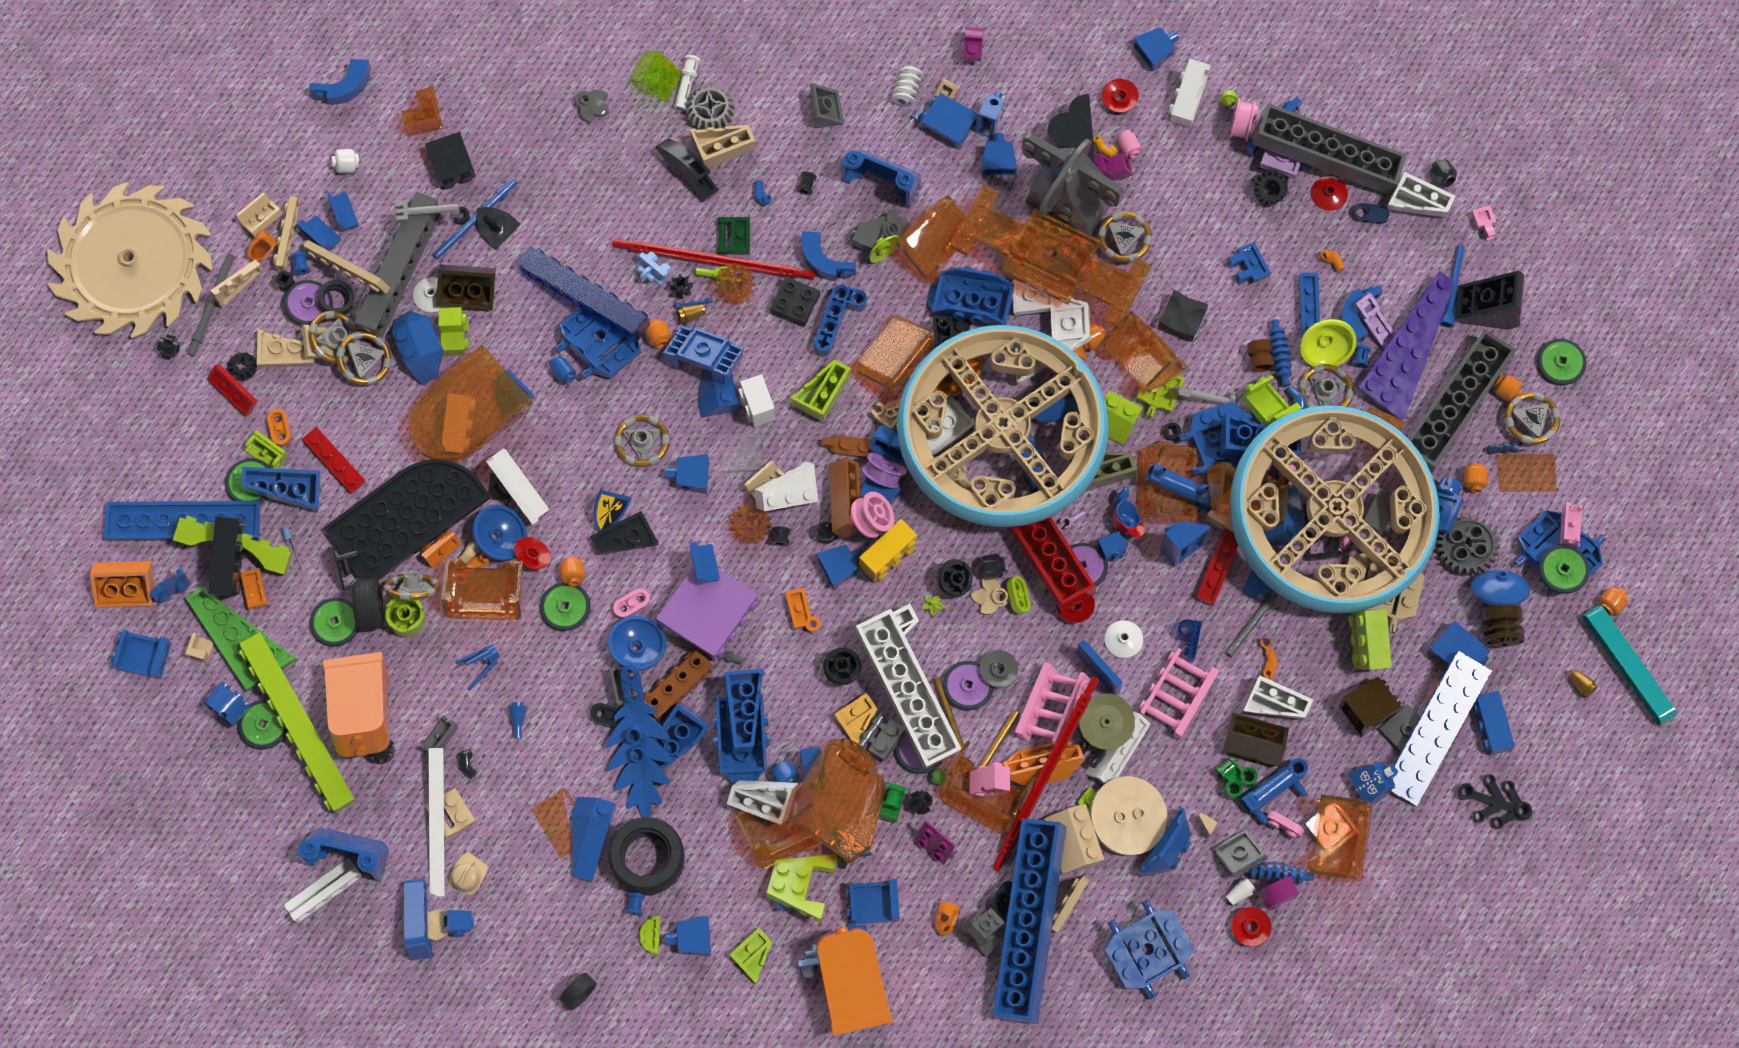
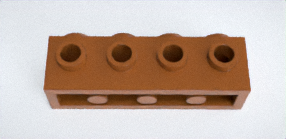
M844 457L830 465L829 472L832 532L847 538L859 531L851 522L850 516L853 502L861 497L859 463Z
M698 650L687 654L684 662L680 666L676 665L670 671L671 675L669 677L661 679L656 684L657 688L652 693L648 692L644 695L645 703L650 704L657 710V714L649 715L659 723L714 671V666Z

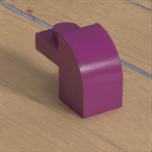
M965 27L964 61L981 62L983 28Z
M1102 153L1095 155L1096 167L1108 179L1116 181L1133 175L1130 159L1121 153L1111 158H1107Z
M1291 876L1272 883L1259 891L1267 909L1272 908V910L1279 908L1283 903L1297 898L1299 895Z

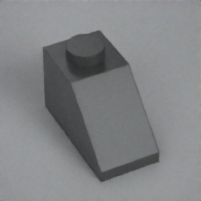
M884 215L859 224L857 230L854 229L850 237L852 246L870 254L875 246V242L883 234L882 225L886 222V216Z
M1379 490L1364 521L1382 537L1383 533H1388L1391 528V523L1389 522L1391 513L1383 491Z

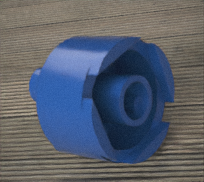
M222 681L203 702L209 710H213L217 714L216 716L233 727L251 706L243 700V696L236 691L232 692L230 687Z

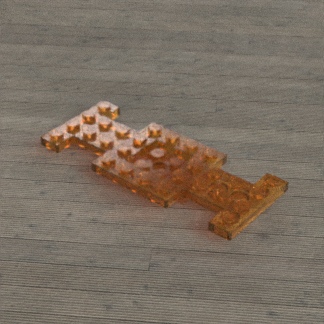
M983 185L951 242L950 248L967 256L974 241L1007 256L1001 268V273L1069 305L1076 290L1110 306L1102 322L1120 330L1152 265L1135 257L1128 272H1125L1094 257L1101 241L1048 215L1042 217L1038 214V210L1033 209L1025 223L994 209L993 206L1000 192ZM1054 250L1057 255L1050 257L1047 255V251Z

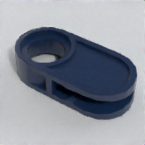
M1358 203L1353 209L1352 216L1358 222L1384 224L1389 219L1390 211L1383 205ZM1364 209L1367 215L1360 217L1356 211Z

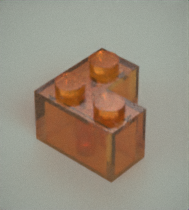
M434 86L415 90L419 107L401 111L407 136L444 129Z

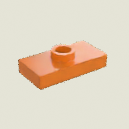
M260 568L241 572L248 609L253 610L268 606Z

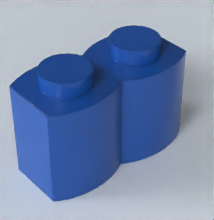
M879 425L869 448L875 453L886 455L894 462L904 463L898 433L890 427Z

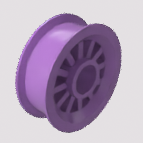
M878 453L868 454L867 458L869 461L867 465L862 467L864 475L882 486L889 488L900 487V478L906 474L905 467L901 463L890 460L886 455Z

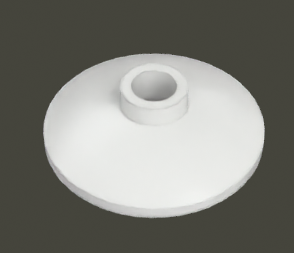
M436 277L425 278L414 288L413 300L422 311L431 313L439 311V308H444L436 306L438 281ZM430 290L434 291L432 295L428 294Z
M1124 620L1117 621L1107 629L1105 645L1113 655L1120 658H1129L1140 651L1143 645V634L1136 624ZM1127 635L1128 639L1122 640L1121 636Z

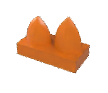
M450 530L439 536L434 544L430 543L421 549V555L433 569L462 544L455 533Z

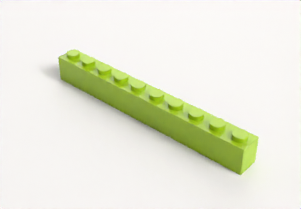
M259 632L239 643L242 648L239 652L244 661L249 660L251 666L248 668L253 677L258 676L261 681L258 683V686L262 693L267 692L270 697L267 702L271 709L278 711L279 716H277L280 725L287 727L289 732L286 735L291 744L296 743L298 749L295 751L300 760L305 759L308 765L305 767L310 777H315L317 781L314 784L319 794L324 793L327 798L324 800V803L328 810L333 809L335 813H338L355 803L354 796L262 634Z

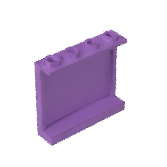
M693 567L656 618V624L661 628L665 626L710 655L712 661L715 662L717 657L721 658L725 653L727 643L733 642L739 626L743 627L748 620L746 616L749 612H753L759 604L758 594L719 569V581L697 585Z

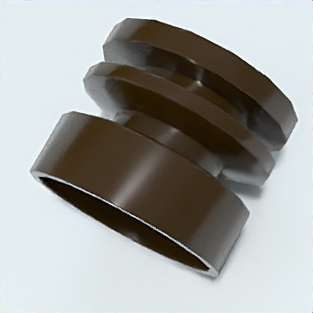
M1496 605L1481 611L1482 624L1488 627L1483 630V635L1485 636L1483 638L1484 645L1489 647H1510L1524 643L1525 636L1522 634L1524 628L1518 625L1523 622V611L1520 606Z

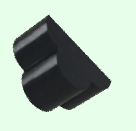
M1083 94L1072 100L1068 112L1059 113L1050 120L1046 142L1056 148L1077 149L1085 139H1089L1092 141L1087 156L1095 164L1089 94Z
M1518 270L1458 285L1455 320L1463 324H1484L1491 328L1505 330L1518 327L1521 320L1525 275Z

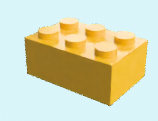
M900 519L859 557V568L874 583L878 580L881 582L889 574L887 572L892 567L895 569L901 564L902 557L906 554L909 556L915 551L917 534Z

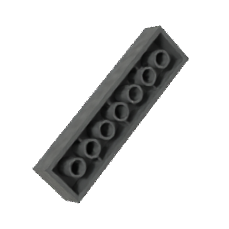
M1267 103L1260 115L1252 143L1253 145L1391 195L1398 186L1406 157L1404 153Z
M416 192L408 203L409 208L439 205L437 199ZM441 213L409 215V222H400L399 229H396L393 234L391 246L388 245L385 251L386 257L383 262L379 263L377 268V277L381 278L390 289L386 294L380 290L375 292L370 288L368 295H364L362 307L354 316L358 332L365 331L376 337L383 338Z
M1485 329L1409 437V440L1425 460L1431 474L1517 350Z

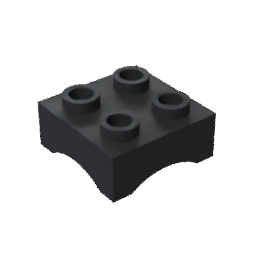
M785 276L772 303L770 313L805 327L818 301L820 290Z
M1173 290L1158 327L1193 342L1207 311L1208 304L1193 300Z

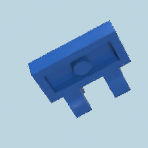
M1255 242L1238 248V254L1228 258L1227 264L1230 269L1238 266L1240 263H1243L1246 269L1237 273L1238 277H1235L1238 285L1250 278L1255 283L1271 275Z

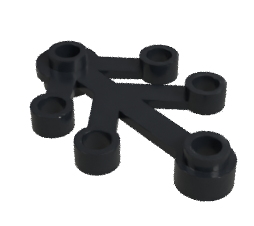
M1492 774L1486 775L1483 783L1490 788L1494 797L1475 791L1474 787L1469 783H1464L1458 788L1457 793L1461 799L1469 800L1471 798L1492 805L1473 814L1472 818L1476 823H1482L1485 818L1503 809L1510 811L1509 814L1501 818L1495 817L1492 820V827L1499 830L1504 824L1514 819L1526 821L1532 815L1531 805L1521 801L1515 790V784L1512 781H1505L1502 789L1509 794L1513 803L1505 800L1496 784V778ZM1486 778H1492L1493 783H1487ZM1505 784H1510L1512 789L1507 790ZM1462 790H1468L1469 795H1463ZM1519 808L1525 809L1526 813L1524 815L1520 814ZM1476 814H1481L1482 820H1477ZM1495 820H1499L1501 822V826H1496L1494 823Z

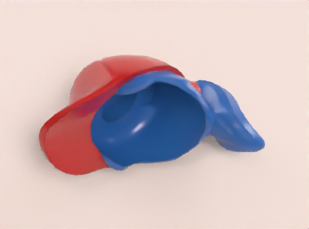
M1125 486L1113 500L1115 508L1112 516L1113 526L1117 532L1120 531L1121 535L1131 534L1135 538H1140L1145 533V527L1141 522V517L1138 515L1135 505L1127 500L1129 489Z

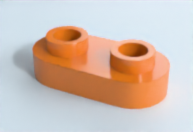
M274 409L267 417L271 438L276 445L284 447L291 441L288 418L283 410ZM281 418V421L276 423L275 419ZM280 435H285L283 440H279Z

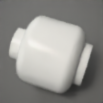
M338 149L335 152V156H331V166L335 167L337 173H354L356 168H359L358 153H355L353 149Z

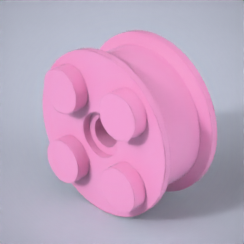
M1238 98L1233 115L1230 138L1233 136L1245 138L1247 142L1248 138L1253 136L1255 125L1252 124V120L1256 119L1259 109L1258 106H1255V101L1251 104L1242 102Z
M869 492L864 498H859L853 502L851 506V522L866 537L875 538L882 531H888L893 527V509L887 499L881 494Z

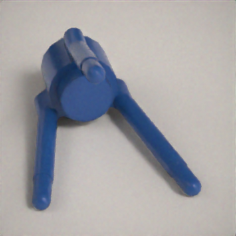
M492 644L455 661L456 664L469 660L466 662L467 666L480 659L485 664L490 663L472 682L468 690H471L493 666L498 664L496 659L500 655Z

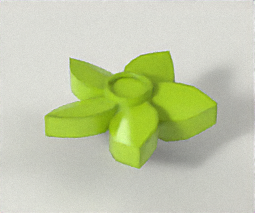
M925 595L927 603L923 605L922 610L930 609V613L934 617L937 610L945 609L944 605L940 603V595L934 596L933 599Z

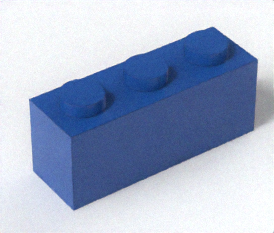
M1495 691L1478 695L1472 705V709L1479 718L1477 726L1479 732H1483L1484 739L1482 743L1484 750L1488 751L1489 756L1512 751L1515 744L1500 692Z

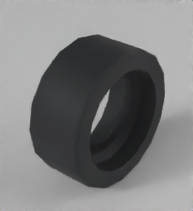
M332 280L322 285L318 294V305L322 312L336 311L346 315L351 311L354 293L347 283L340 280ZM330 290L344 292L347 297L345 306L341 308L328 306L325 302L326 293Z
M586 972L580 974L561 994L560 1001L570 1011L576 1009L591 995L597 986V982Z

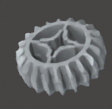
M707 84L705 89L700 86L699 91L694 89L693 95H689V101L686 102L687 108L685 109L686 114H688L687 118L691 121L692 126L697 125L698 130H701L702 127L704 129L711 127L718 129L722 128L721 125L725 127L728 126V122H732V116L735 115V110H733L735 109V103H733L734 100L728 91L724 92L723 87L717 89L715 84L713 88H710L709 84ZM709 103H711L712 114H710V110H708ZM722 113L719 117L715 118L717 114ZM700 115H705L708 117V119L703 118Z

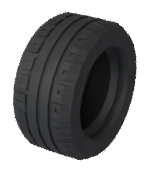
M654 817L632 819V821L623 824L616 831L610 842L608 859L612 873L619 884L628 891L641 893L645 896L662 893V891H666V889H669L670 886L676 883L684 868L685 853L680 836L670 824L661 819L659 820ZM642 837H655L661 840L669 851L665 867L651 876L635 874L625 863V854L629 845Z

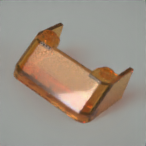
M967 741L954 760L940 791V799L943 803L999 833H1007L1030 793L1036 777H1032L1025 789L1013 786L1007 794H999L995 791V795L985 798L970 795V771L975 770V765L971 760L964 757L971 743Z

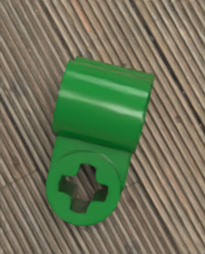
M1230 756L1223 765L1214 769L1221 780L1226 783L1224 788L1225 797L1232 801L1237 800L1241 796L1243 787L1251 788L1254 786L1258 778V773L1254 768L1246 767L1242 770L1239 764ZM1250 774L1253 777V781H1245L1243 775ZM1234 786L1238 789V793L1232 794L1228 788Z
M888 782L878 814L879 818L897 823L907 787Z

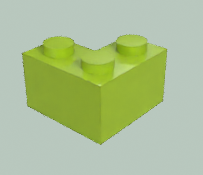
M461 307L439 308V328L441 331L443 356H466V350L469 349V338H466V332H469L467 315L463 314Z

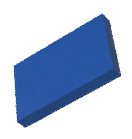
M1082 640L1078 644L1076 654L1112 694L1117 695L1120 693L1122 687L1121 679L1085 640Z

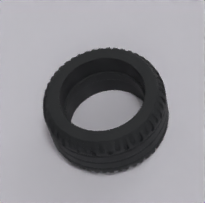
M376 579L355 581L352 586V603L356 627L362 631L380 629L383 626L384 612L379 581Z

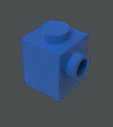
M1119 531L1098 539L1097 546L1104 553V559H1113L1115 561L1124 557L1128 542L1125 536H1121Z
M448 910L442 913V933L453 934V937H464L466 933L472 931L474 926L472 911Z

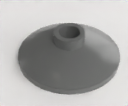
M994 650L987 653L981 660L980 674L982 679L992 687H1007L1015 681L1018 675V664L1010 653L1003 650ZM1000 668L1002 672L997 674L995 669Z

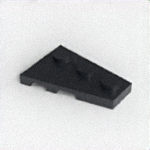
M642 511L590 536L599 555L659 545Z

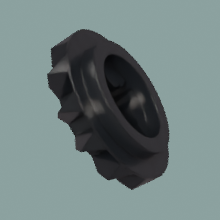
M238 352L234 356L231 355L230 360L227 362V371L237 381H246L252 378L257 371L256 359L247 352ZM244 360V364L247 367H242V369L239 371V367L237 366V364H241Z

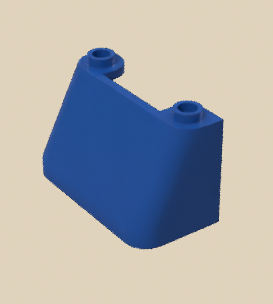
M853 150L846 153L841 163V181L850 184L856 178L862 180L867 172L896 184L898 187L896 194L901 197V206L910 208L921 185L919 173L865 150Z
M327 828L316 829L300 844L297 856L304 865L314 867L318 860L327 859L329 850L358 857V867L362 871L370 873V879L377 882L382 880L389 855L388 846L382 841Z

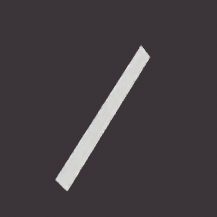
M429 748L430 893L439 897L445 896L443 748Z

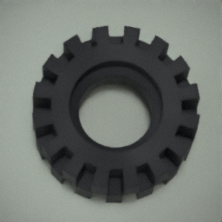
M1276 170L1264 171L1255 180L1254 192L1257 199L1262 201L1263 204L1276 205L1286 197L1288 183L1281 172L1278 173ZM1268 181H1275L1278 184V191L1274 194H1267L1264 191V184Z

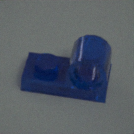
M1184 619L1178 625L1177 637L1184 642H1189V644H1185L1183 654L1187 656V662L1194 663L1202 621ZM1187 627L1191 630V633L1185 634L1181 629Z

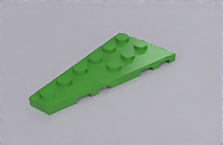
M203 587L185 597L247 692L256 687L261 681L258 676L253 677L248 668L251 666L249 660L244 661L239 652L242 649L239 643L260 632L281 669L297 660L296 657L284 650L279 644L275 643L215 596L208 594V591Z

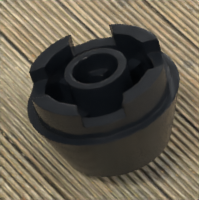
M951 559L941 565L936 575V582L945 595L954 598L961 597L972 588L973 571L967 563L959 559Z
M836 648L830 651L823 662L825 676L829 681L837 685L851 684L859 677L862 670L859 656L848 648Z

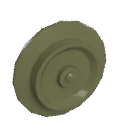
M1099 694L1092 697L1085 713L1079 721V728L1083 737L1092 746L1101 750H1113L1123 746L1131 738L1135 728V716L1130 705L1123 698L1114 694Z

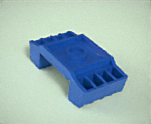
M681 326L663 352L666 362L676 368H679L684 361L712 371L713 381L725 384L742 359L744 348L733 344L726 338L707 331Z

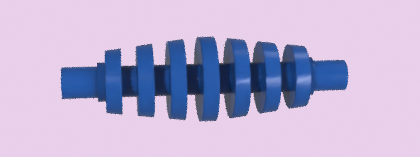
M1278 319L1271 320L1272 329L1269 330V336H1271L1269 340L1272 346L1270 355L1274 359V369L1277 371V378L1282 380L1283 387L1290 386L1289 377L1292 376V370H1290L1292 368V363H1290L1291 350L1288 341H1286L1287 337L1284 334V328L1279 326Z
M1262 862L1259 867L1255 866L1245 872L1249 873L1251 878L1254 879L1255 874H1258V880H1263V875H1266V882H1271L1272 876H1274V883L1279 881V877L1284 879L1288 876L1292 877L1294 883L1295 879H1298V884H1302L1305 880L1314 881V873L1306 872L1302 867L1299 868V871H1296V866L1292 865L1291 870H1288V864L1284 863L1283 869H1280L1281 862H1276L1275 868H1272L1273 862H1268L1267 867H1264L1265 862Z

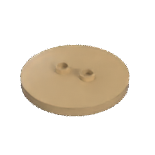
M1124 776L1105 783L1096 792L1090 806V818L1097 839L1104 847L1120 855L1132 856L1152 849L1160 841L1167 826V809L1161 794L1154 786L1143 779Z

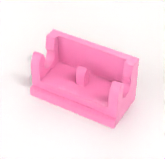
M1566 502L1563 506L1560 545L1580 546L1581 504L1578 507H1572V503Z

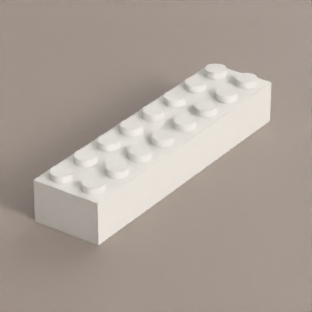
M887 610L857 625L855 631L924 769L960 752L961 747L892 610Z

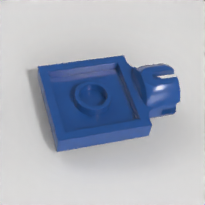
M1444 476L1436 488L1440 514L1438 531L1449 534L1464 500L1458 497L1462 489L1460 482L1452 477L1448 482L1449 477Z

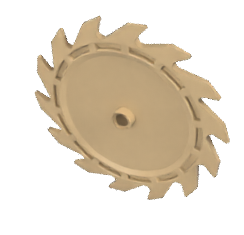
M126 182L113 187L98 206H94V194L88 195L80 204L75 226H69L66 218L62 217L58 233L63 252L56 254L52 250L47 249L49 264L64 278V281L61 284L48 283L56 297L78 304L77 309L65 312L66 316L78 322L104 320L103 325L94 331L95 334L111 335L134 323L136 326L131 334L133 339L146 334L161 314L167 315L166 326L170 327L180 317L183 298L186 293H191L195 303H198L203 289L197 273V267L203 265L211 271L213 268L211 255L196 241V237L199 235L211 237L210 232L202 222L181 215L182 211L194 208L193 204L182 198L156 200V196L165 189L164 186L149 185L130 196H124L129 186V183ZM133 257L132 261L126 262L128 258Z

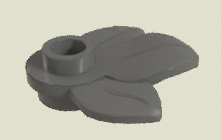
M593 89L590 92H579L575 97V103L580 108L581 117L591 123L594 115H608L609 109L604 102L608 94L600 89ZM582 97L587 98L588 101L583 102Z
M896 208L888 211L886 222L882 225V232L886 238L893 235L899 236L901 238L900 245L909 242L908 236L904 233L908 220L898 217Z

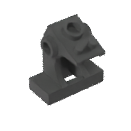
M990 908L979 918L973 914L959 929L987 957L1001 944L993 933L1005 922Z

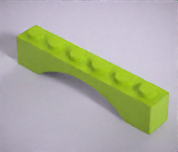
M186 515V518H179L173 540L190 546L212 541L214 523L207 521L204 524L198 523L197 518ZM242 534L243 547L252 552L265 569L280 574H287L294 553L289 551L290 547L278 544V547L272 546L271 541L262 538L256 541L252 539V535Z

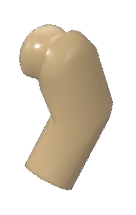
M469 543L463 554L455 561L460 568H463L480 552L476 543Z

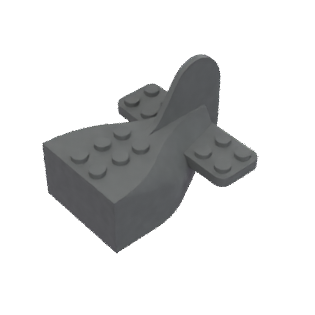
M1027 132L1022 139L1021 149L1023 155L1038 161L1040 167L1034 175L1025 202L1039 209L1038 214L1040 216H1045L1049 219L1054 218L1059 221L1060 226L1066 229L1069 227L1089 239L1108 209L1113 206L1117 207L1120 204L1124 192L1123 188L1105 177L1089 159L1087 154L1092 144L1091 140L1085 139L1077 149L1056 148L1033 133Z

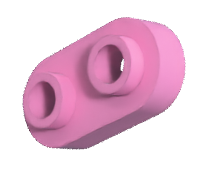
M636 589L618 599L613 607L615 615L618 618L624 619L646 608L650 603L649 594L644 589ZM643 597L644 601L639 603L637 598ZM626 607L627 611L621 612L620 608Z
M1269 811L1266 817L1268 825L1275 829H1283L1286 831L1285 834L1292 839L1296 837L1301 838L1304 832L1300 825L1275 811Z

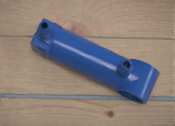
M1156 463L1149 466L1145 482L1194 502V505L1206 510L1212 509L1217 494V489L1212 486L1196 483Z
M1301 758L1293 759L1288 765L1244 796L1240 801L1250 815L1253 813L1263 825H1266L1268 820L1260 809L1292 785L1302 797L1307 795L1305 788L1299 782L1308 772L1307 762ZM1293 766H1299L1302 769V773H1295Z

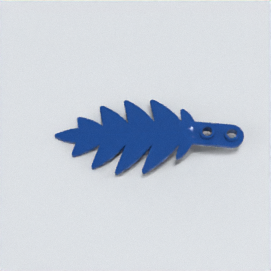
M627 664L620 671L625 706L614 716V719L622 717L624 719L615 728L605 747L609 748L624 740L626 741L612 758L607 770L611 771L630 762L621 773L614 791L634 783L626 807L631 808L638 805L641 816L650 818L652 803L662 804L660 794L653 782L670 784L667 775L653 760L670 764L673 762L665 749L651 737L668 741L670 736L649 715L657 714V710L644 701L639 669L635 665ZM629 670L633 672V677L628 675ZM631 690H635L637 695L633 696Z

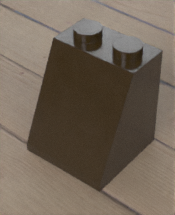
M1379 676L1344 696L1339 704L1340 709L1361 737L1394 716L1402 708L1400 699L1396 695H1392L1389 691L1388 683L1384 679L1381 680Z

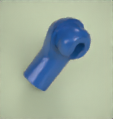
M756 180L754 183V198L761 205H769L772 201L771 195L763 192L764 182Z
M1290 387L1287 390V394L1293 398V404L1298 403L1302 409H1305L1306 397L1295 387Z

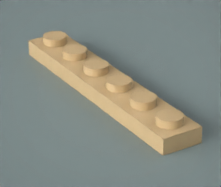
M309 240L303 245L309 251L307 254L315 260L320 258L322 263L327 266L331 264L340 273L344 271V274L349 278L354 279L356 277L359 283L364 286L369 284L368 286L375 292L380 290L387 294L390 287L381 278Z

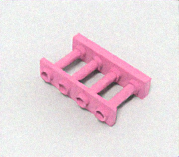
M1180 648L1177 649L1176 653L1171 652L1167 659L1169 665L1166 669L1164 667L1161 669L1157 676L1160 679L1157 685L1153 683L1148 692L1150 695L1147 701L1143 700L1138 709L1143 717L1147 712L1173 727L1172 729L1175 731L1173 737L1179 740L1219 673V670L1212 667L1210 672L1207 670L1205 672L1180 658L1179 655L1182 651ZM1174 664L1200 677L1201 681H1203L1201 688H1195L1170 674L1169 672ZM1167 680L1190 693L1191 697L1194 698L1192 703L1185 704L1160 690L1164 681ZM1155 696L1180 709L1184 714L1182 720H1175L1150 706Z
M1044 662L1015 733L1026 741H1029L1033 734L1052 739V743L1055 745L1080 694L1084 693L1091 679L1082 672L1078 679L1057 674L1058 671L1051 664ZM1058 682L1074 686L1071 696L1050 692L1053 683ZM1049 699L1067 704L1064 713L1059 714L1044 710L1043 707L1046 700ZM1044 717L1059 721L1060 723L1056 732L1035 727L1038 719Z

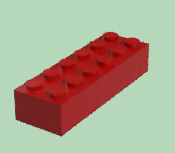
M1052 517L1032 524L1008 527L1062 613L1095 595V584Z

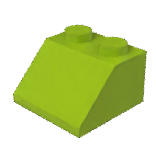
M1109 390L1104 398L1109 422L1108 438L1124 446L1141 416L1143 407Z

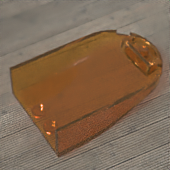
M481 345L447 372L415 404L409 418V435L416 449L428 459H442L455 463L461 462L471 457L530 410L532 399L488 350Z
M842 738L841 740H831L820 751L800 787L790 819L850 864L871 849L884 797L885 784L883 775H879L875 767L878 764L870 753L855 741Z

